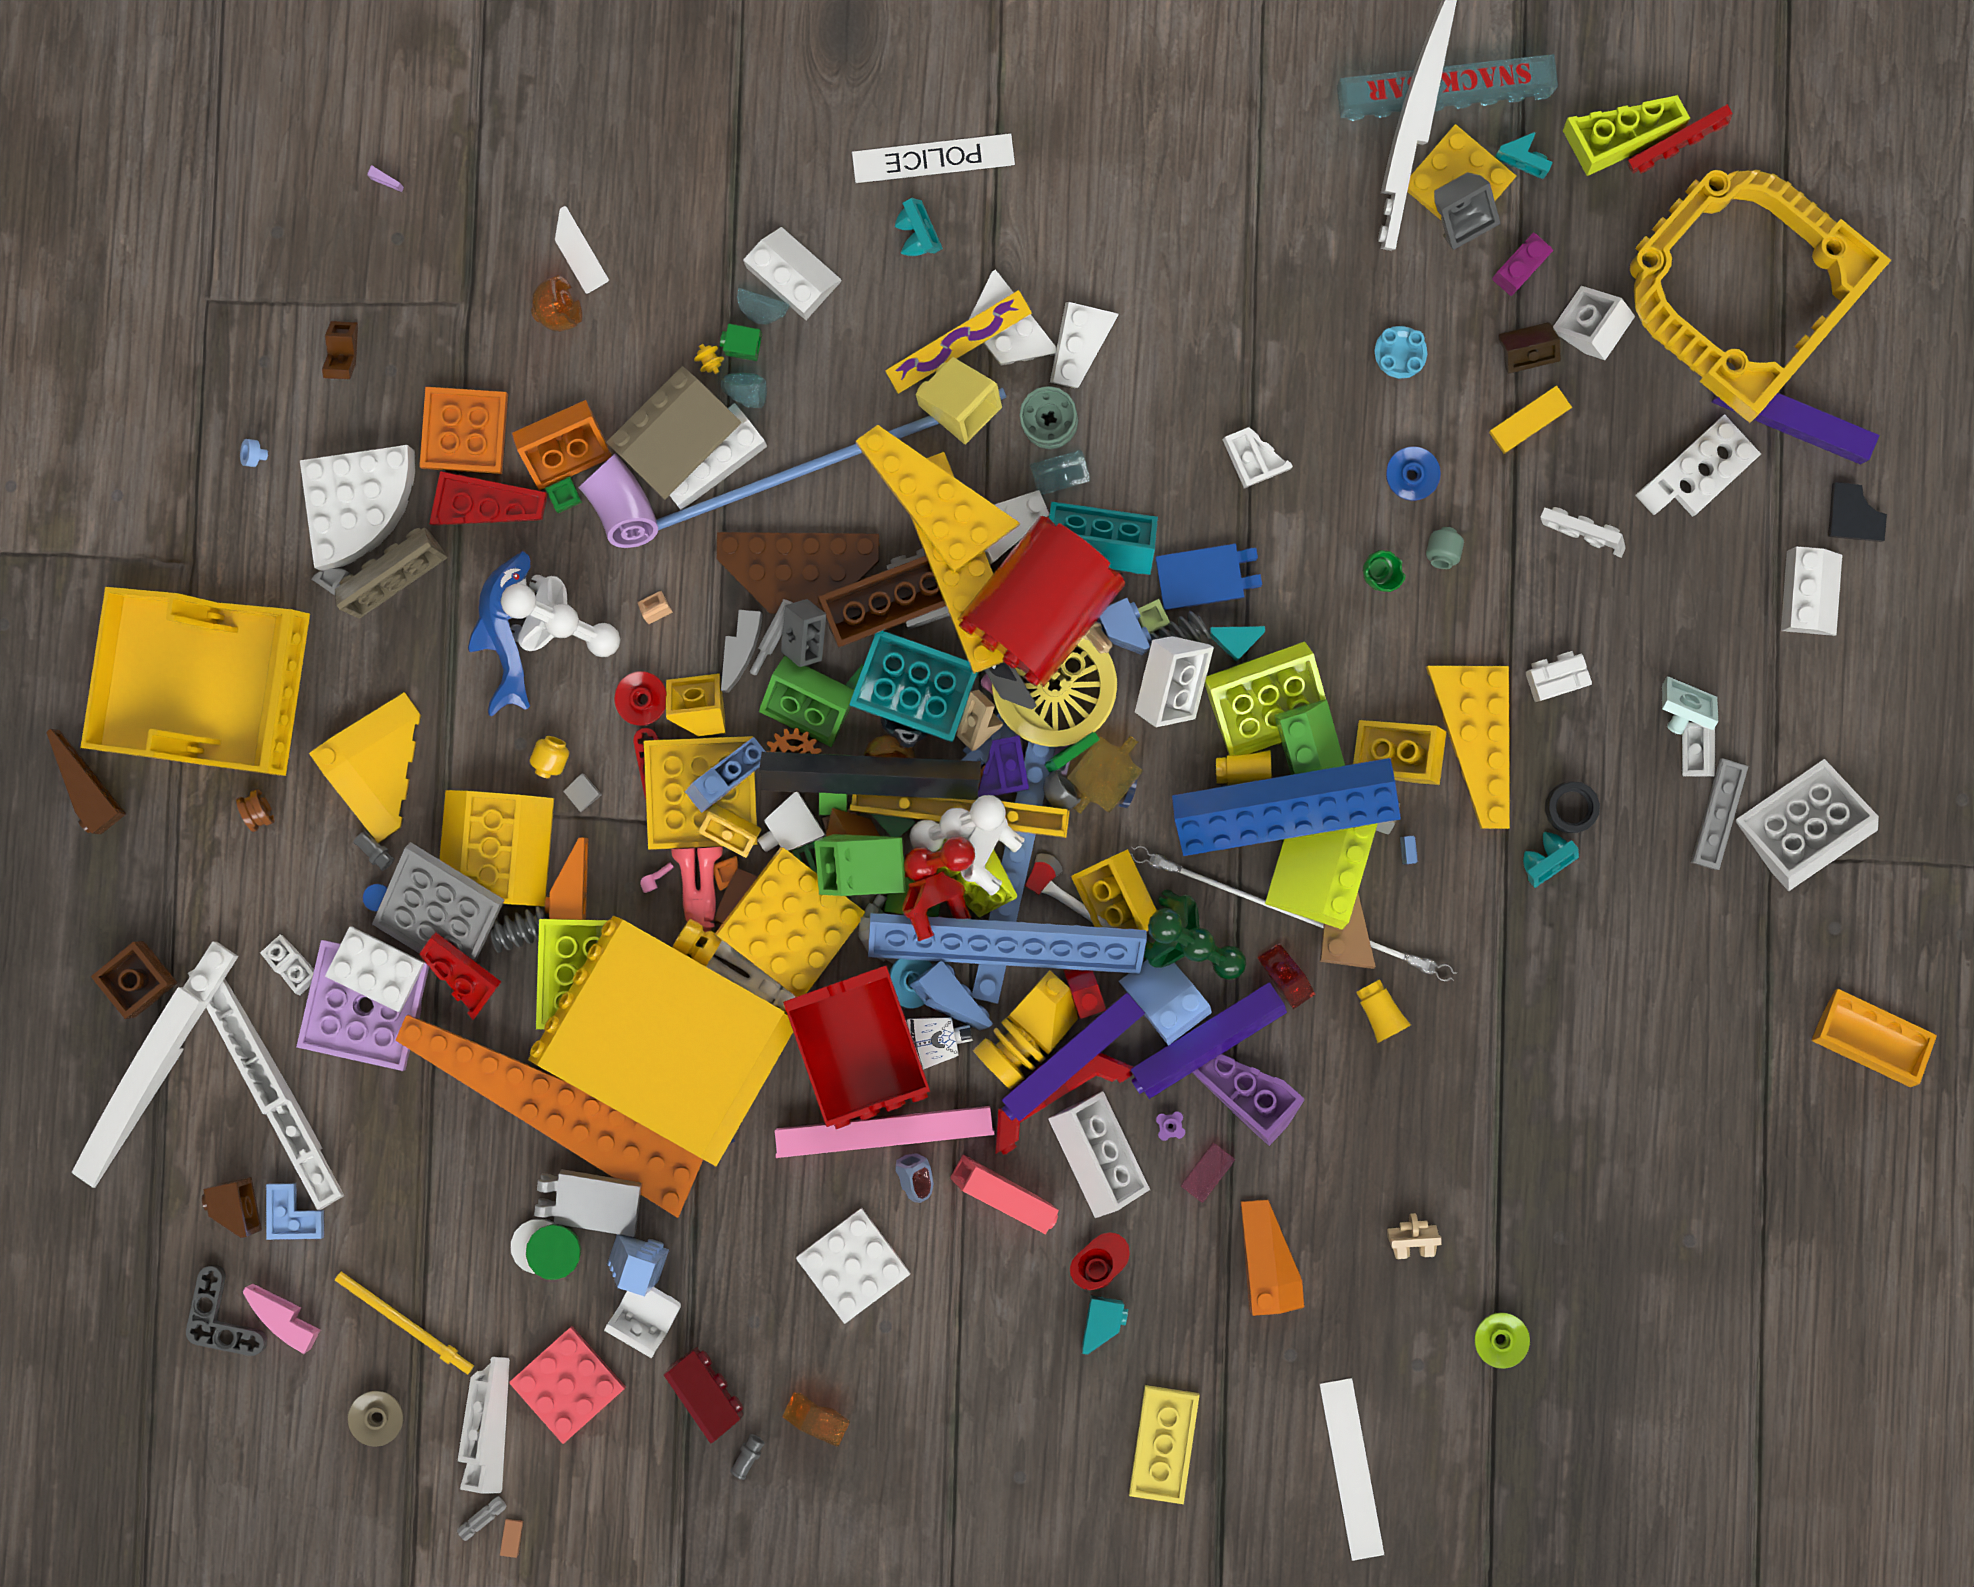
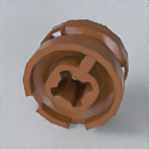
M259 789L251 791L250 795L245 798L240 796L236 799L239 813L252 832L258 831L259 826L264 824L269 826L275 822L274 815L270 816V811L272 810L266 797L259 796L262 794Z

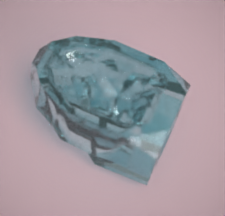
M733 373L725 375L721 380L723 393L730 396L736 402L750 408H762L765 404L767 387L766 380L761 376L749 373Z

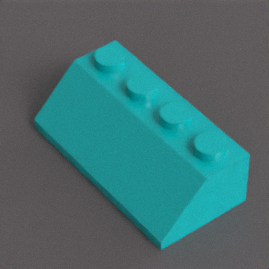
M1051 502L1050 520L1056 526L1058 523L1064 525L1094 547L1111 563L1108 566L1109 568L1135 574L1150 575L1155 551L1158 517Z

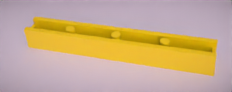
M853 794L850 811L940 822L941 816L947 810L963 808L969 812L976 800ZM1001 801L1005 807V818L1007 819L1008 826L1013 831L1062 838L1067 837L1070 813L1068 809Z

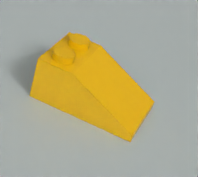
M1359 720L1353 764L1391 758L1395 780L1440 785L1446 731L1432 725Z

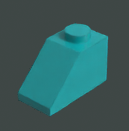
M1091 1295L1081 1348L1082 1354L1088 1355L1118 1334L1121 1325H1126L1128 1309L1124 1308L1122 1300Z

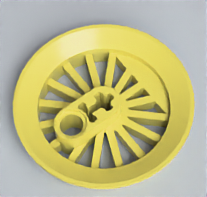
M1083 638L1076 646L1083 652L1081 654L1072 652L1050 679L1053 682L1057 679L1060 681V691L1056 689L1050 691L1048 689L1049 682L1045 687L1040 684L1036 687L1031 683H1024L1027 689H1038L1030 693L1032 698L1040 695L1035 701L1037 706L1032 710L1002 699L992 684L994 702L1001 718L1012 731L1023 739L1047 747L1072 745L1091 732H1096L1109 716L1117 693V676L1109 653L1100 654L1089 640ZM1087 655L1094 665L1085 669L1084 657ZM1069 659H1076L1080 663V670L1071 673L1067 671L1065 663ZM1016 668L1017 673L1024 677L1026 673ZM1097 670L1098 682H1075L1079 677ZM1100 687L1099 697L1096 699L1071 688ZM1069 695L1096 704V706L1089 715ZM1064 699L1085 718L1084 721L1075 726ZM1046 700L1039 716L1034 710ZM1051 702L1053 728L1044 721ZM1057 702H1059L1070 726L1069 729L1058 731Z

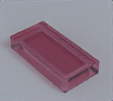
M1213 1142L1180 1186L1203 1203L1236 1159Z

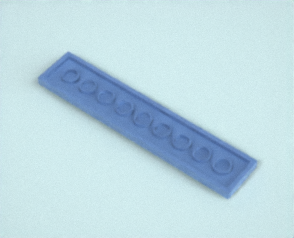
M871 913L868 957L926 961L942 960L943 962L1140 974L1147 935L1146 930L928 917L935 935L918 941L911 920L907 916Z

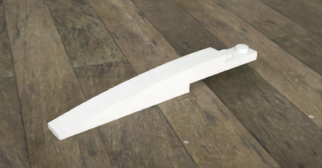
M1457 0L1441 1L1421 50L1403 103L1381 193L1391 195V199L1387 198L1384 206V215H1387L1386 224L1381 226L1378 236V242H1382L1381 249L1390 251L1396 249L1416 145H1424L1429 140Z
M213 941L184 987H178L122 1078L83 1149L72 1173L91 1187H96L184 1050L181 1045L239 957L218 942Z
M194 970L190 971L188 975L191 976ZM224 978L206 1008L261 1112L267 1114L317 1210H321L342 1198L344 1194L320 1151L322 1146L250 1019Z

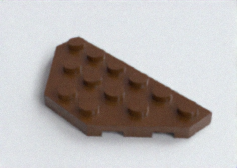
M717 532V560L771 615H776L783 599L793 603L808 599L821 609L819 596L860 581L879 562V534Z

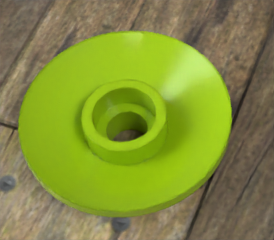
M1495 1313L1486 1317L1479 1324L1475 1332L1474 1342L1478 1355L1488 1365L1496 1368H1510L1520 1363L1526 1356L1530 1346V1337L1526 1326L1520 1319L1508 1313ZM1499 1334H1503L1505 1337L1504 1342L1501 1344L1496 1343V1337Z

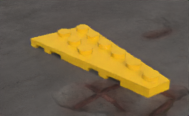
M879 425L856 440L857 446L953 573L1020 526L1017 520Z
M1426 666L1435 689L1436 699H1438L1443 713V719L1455 755L1462 770L1463 779L1466 781L1471 796L1470 799L1480 829H1509V666Z

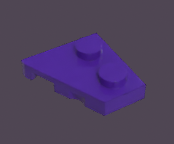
M1020 736L993 740L979 786L978 798L984 795L998 796L1029 790Z

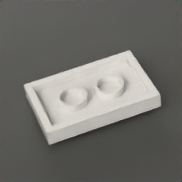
M349 927L325 977L397 1012H401L425 962L354 927Z

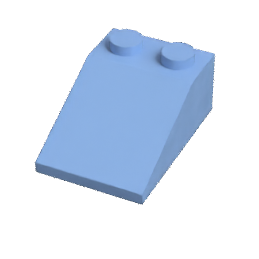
M1147 959L1142 963L1140 974L1129 973L1119 980V983L1145 1012L1146 1018L1168 1046L1212 1013L1210 1005L1175 963L1166 967L1156 968L1151 966Z

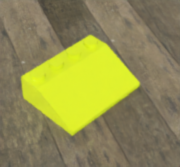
M1305 642L1206 676L1205 680L1208 697L1229 755L1250 754L1281 743L1274 715L1326 699L1314 653Z
M1378 823L1284 839L1265 904L1343 930L1350 921Z
M539 919L536 1029H544L548 1019L555 1015L562 995L571 988L574 983L573 977L575 973L584 966L588 959L589 949L592 945L597 944L602 935V927L608 920Z

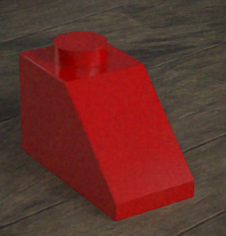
M1063 969L1080 1019L1106 1011L1093 971Z

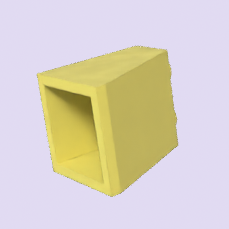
M954 357L947 363H942L938 367L936 374L929 381L923 382L916 393L918 405L965 445L1002 408L997 383Z

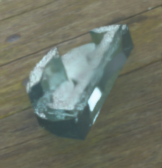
M738 288L737 300L739 307L745 316L755 323L767 325L770 322L777 321L785 316L790 307L787 303Z

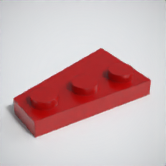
M437 932L432 935L419 954L440 980H445L453 989L451 993L457 1001L462 1000L469 1009L467 1014L472 1020L480 1013L501 983L495 976Z

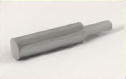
M783 599L758 647L761 651L750 670L752 675L758 674L767 655L773 653L783 634L785 605L793 602Z

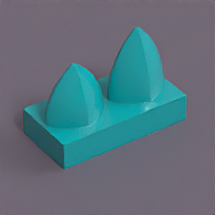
M910 198L903 202L904 209L899 213L895 227L901 230L914 229L915 232L905 242L901 254L918 256L927 252L935 254L942 250L943 247L922 200Z
M1544 832L1543 845L1548 857L1545 858L1543 855L1532 851L1524 852V868L1528 875V881L1534 888L1579 858V849L1572 840L1567 842L1556 834Z

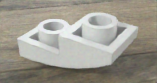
M280 934L260 952L272 969L283 977L295 994L301 995L311 986L314 969L283 935Z

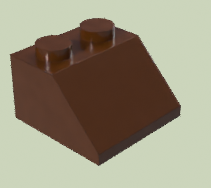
M252 1177L224 1182L203 1189L202 1205L204 1210L208 1211L210 1218L240 1238L248 1237L262 1230Z

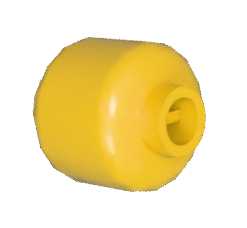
M546 736L545 739H539L536 742L529 762L536 769L535 773L537 775L550 778L551 775H560L563 772L569 757V750L565 747L566 743L553 736Z

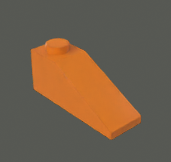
M578 838L550 890V897L545 899V913H549V919L586 920L588 838Z

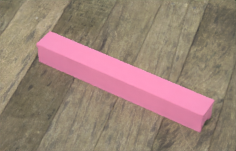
M990 1106L868 1118L865 1120H850V1125L835 1129L834 1125L826 1127L825 1123L777 1128L775 1130L776 1158L994 1135Z

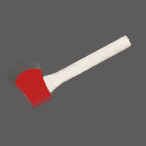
M1037 854L1032 872L1024 886L1037 895L1044 893L1056 898L1092 922L1085 905L1053 883L1052 880L1063 872L1059 861L1049 854ZM1097 916L1103 927L1118 928L1109 925L1105 919Z

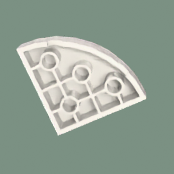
M403 445L300 460L314 568L325 571L346 566L367 552L374 550L394 530L406 510L411 487L414 483L415 451L411 447Z

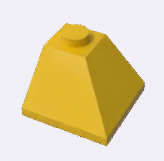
M720 674L666 680V718L697 736L725 733V711Z
M1049 970L1011 1012L1008 1018L1017 1027H1021L1039 1047L1049 1054L1077 1021L1078 1016L1070 988Z

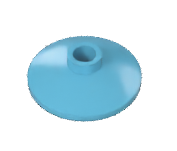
M898 959L893 964L890 976L902 1007L917 1008L925 1004L910 984L932 965L929 961ZM907 976H908V978H909L908 984H906V978H907Z

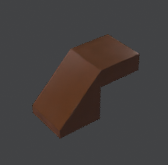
M330 322L325 334L328 355L322 367L323 378L351 379L356 366L357 322Z

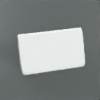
M1688 722L1682 734L1683 776H1715V728L1711 730L1697 723Z

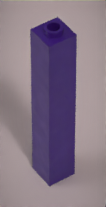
M1779 393L1773 397L1754 419L1757 422L1860 465L1870 460L1880 436ZM1714 394L1712 403L1736 412Z
M1270 982L1133 1067L1131 1069L1135 1076L1131 1080L1139 1094L1145 1092L1149 1099L1286 1014L1287 1010L1283 1001Z
M1126 993L1002 1100L1005 1106L1001 1109L1012 1121L1015 1118L1019 1121L1024 1119L1139 1020L1145 1012Z

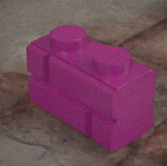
M1533 232L1492 278L1493 281L1508 295L1513 296L1548 258L1553 249Z

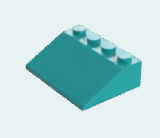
M881 631L874 636L849 706L953 742L979 672L973 674L967 660Z

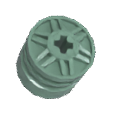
M1050 386L1037 388L1027 395L1021 405L1020 420L1024 433L1030 442L1038 447L1050 450L1060 448L1070 442L1075 435L1078 426L1075 403L1061 389ZM1054 414V419L1057 422L1046 426L1043 418Z

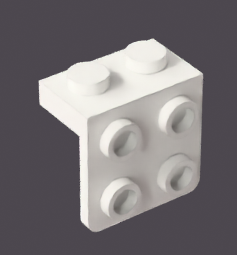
M655 1287L645 1297L627 1291L604 1331L652 1358L666 1337L681 1308V1304Z

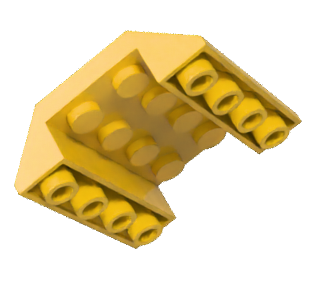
M445 790L440 860L503 898V904L545 906L554 798Z

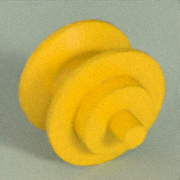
M701 344L699 346L701 350L697 352V356L694 358L695 362L701 361L703 364L700 371H707L708 373L713 371L714 374L719 373L718 368L722 365L721 362L724 360V357L716 356L715 352L718 350V347H711L710 345L705 347L704 344Z

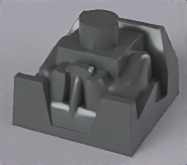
M1467 172L1434 191L1436 208L1441 215L1445 231L1443 237L1453 250L1501 224L1491 185L1481 175Z

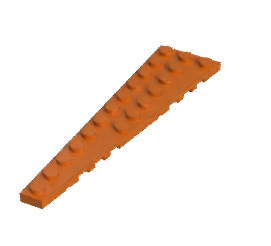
M406 1015L395 1041L613 1178L641 1182L642 1196L675 1217H679L703 1162L702 1158L559 1077L416 1017Z

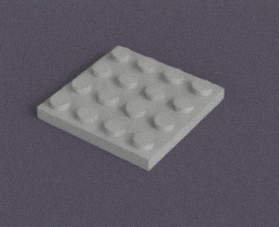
M410 842L403 851L372 925L418 953L422 951L432 935L437 932L476 962L504 899Z

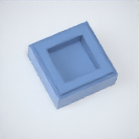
M1400 837L1403 864L1416 863L1415 837Z

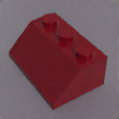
M695 1347L671 1364L663 1375L711 1444L741 1420L743 1416L741 1410L744 1408L735 1395L731 1397L726 1390L728 1384L720 1373L715 1374L711 1368L712 1361L709 1355L704 1350L700 1352L698 1347Z

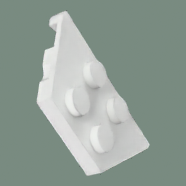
M996 269L992 271L969 320L1014 293ZM1031 314L984 342V345L1001 366L1012 364L1015 361L1033 360L1036 357L1046 355L1053 356L1056 354L1057 349Z

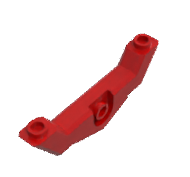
M1100 1052L1021 1121L1017 1118L1012 1121L1001 1109L1002 1107L998 1108L996 1154L1001 1151L1005 1155L1017 1147L1015 1142L1019 1140L1020 1122L1096 1075L1111 1082L1117 1079L1121 1083L1133 1075L1131 1069L1134 1066ZM1038 1065V1066L1036 1067V1069L1032 1072V1074H1033L1037 1069H1039L1042 1065Z

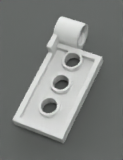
M1724 414L1635 496L1653 515L1664 508L1673 498H1676L1693 517L1757 459L1761 453ZM1718 446H1722L1728 451L1727 459H1722L1718 456ZM1700 463L1706 464L1709 467V476H1703L1699 472L1698 466ZM1681 481H1687L1691 485L1690 493H1684L1681 490Z

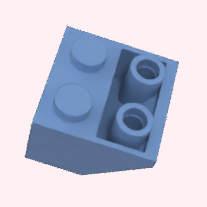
M1125 598L1108 606L1097 622L1102 625V631L1112 644L1141 655L1148 652L1152 639L1147 628H1141L1138 622L1141 616L1134 602L1129 603L1128 598Z

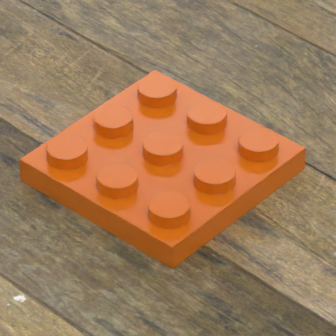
M425 387L420 468L502 474L508 393Z

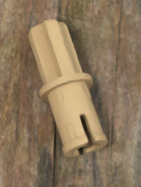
M1095 622L1083 637L1085 640H1089L1100 654L1108 653L1112 647V642L1102 631V625L1099 622Z

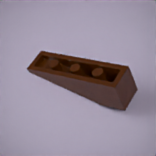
M49 729L46 733L74 811L80 818L78 823L87 833H104L126 815L125 811L62 732Z

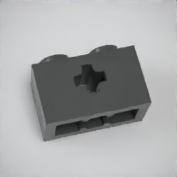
M808 599L785 605L781 652L799 667L822 661L826 613Z

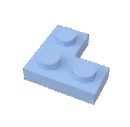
M296 1183L267 1184V1240L324 1238V1210H297Z

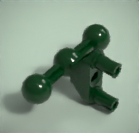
M1168 889L1164 890L1161 894L1168 897V899L1160 896L1159 904L1169 909L1162 908L1150 917L1148 929L1155 942L1153 944L1146 940L1143 957L1147 958L1149 964L1156 968L1169 966L1184 956L1196 962L1209 960L1212 962L1213 970L1220 978L1228 980L1238 978L1245 971L1246 957L1243 952L1234 946H1224L1222 948L1216 946L1212 934L1207 929L1200 928L1199 912L1195 900L1189 895L1179 896Z

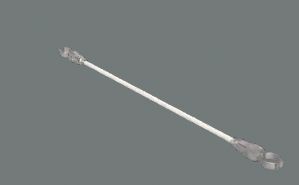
M1148 853L1151 856L1148 864L1152 868L1163 869L1171 873H1182L1323 928L1324 923L1266 905L1264 899L1186 870L1176 862L1166 859L1162 854L1152 853L1150 855ZM1370 941L1372 948L1401 958L1402 961L1418 968L1423 973L1432 975L1436 973L1438 977V973L1435 972L1437 963L1427 957L1421 958L1414 954H1403ZM1442 964V965H1439V966H1437V967L1440 968L1441 966H1449V965H1447V964ZM1449 977L1448 979H1445V980L1440 979V980H1442V981H1448V980H1450V979H1452V978Z

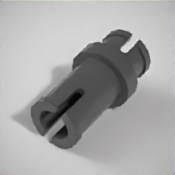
M366 830L360 833L353 842L369 857V862L372 865H377L381 871L390 867L395 860L388 853L389 849L378 844Z
M750 1434L747 1442L741 1445V1453L730 1469L732 1475L745 1480L755 1459H759L762 1454L760 1450L765 1442L760 1437Z

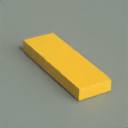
M1555 386L1490 430L1489 433L1503 454H1505L1570 410L1572 406L1558 386Z

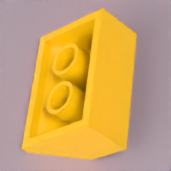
M1128 849L1071 876L1090 914L1094 927H1103L1097 917L1100 916L1109 925L1118 927V929L1149 930V919L1157 910Z

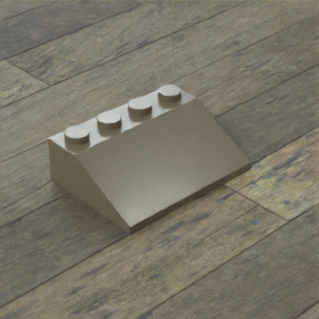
M682 366L606 443L663 499H666L742 422L695 376Z
M416 528L407 534V540L399 545L395 543L389 546L384 551L385 555L378 560L371 559L361 567L363 570L355 576L350 574L339 582L340 586L335 589L336 605L339 610L360 619L448 557L429 530L426 528Z

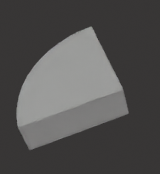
M333 568L318 572L313 576L312 580L335 595V589L340 586L339 582L351 573L340 568Z

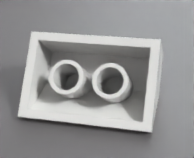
M782 227L763 238L743 260L750 272L805 320L812 315L842 281Z
M1798 546L1787 551L1781 631L1836 635L1842 565L1841 554L1826 549Z
M1173 636L1152 640L1135 713L1155 727L1195 719L1214 647L1209 644Z

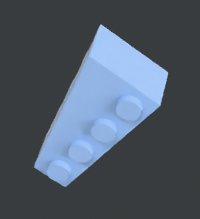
M617 1234L607 1263L610 1266V1271H612V1276L615 1277L614 1281L617 1288L645 1297L659 1281L669 1249L663 1248L664 1244L653 1239H648V1242L630 1236Z

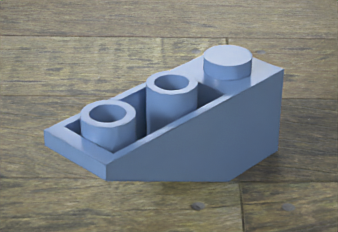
M754 737L695 780L685 793L700 812H704L760 768L761 752L766 751Z
M942 960L932 964L910 984L927 1006L978 1030L986 1029L993 1024L989 1019L986 1009L981 1005H977L972 998L969 988L964 984H960L955 977L953 968Z

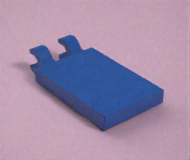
M1236 544L1155 557L1164 611L1244 598L1243 590L1262 586L1261 574L1241 578L1239 563L1257 561L1256 548L1237 551Z

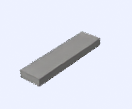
M1723 758L1719 760L1691 863L1715 870L1720 869L1749 766Z

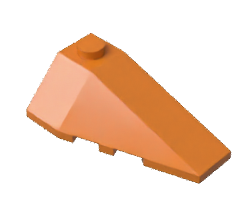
M1269 1200L1241 1201L1250 1313L1252 1316L1281 1314L1304 1308L1302 1279Z

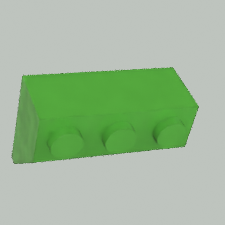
M784 656L772 674L759 712L793 729L798 728L799 732L803 734L807 731L810 733L809 737L832 747L851 709L849 704L854 689L807 666L799 667L788 657Z
M1326 699L1274 715L1291 775L1345 766Z

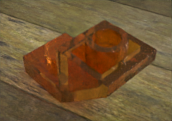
M796 1392L793 1393L782 1416L800 1431L834 1446H839L850 1423L849 1420L833 1408L819 1407L803 1394Z

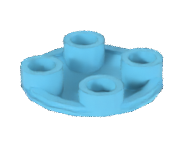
M1395 326L1386 329L1377 339L1374 349L1375 359L1380 369L1387 375L1398 379L1410 378L1419 373L1425 365L1428 355L1423 333L1405 326Z

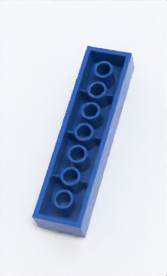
M1391 758L1172 795L1174 818L1183 856L1401 819Z

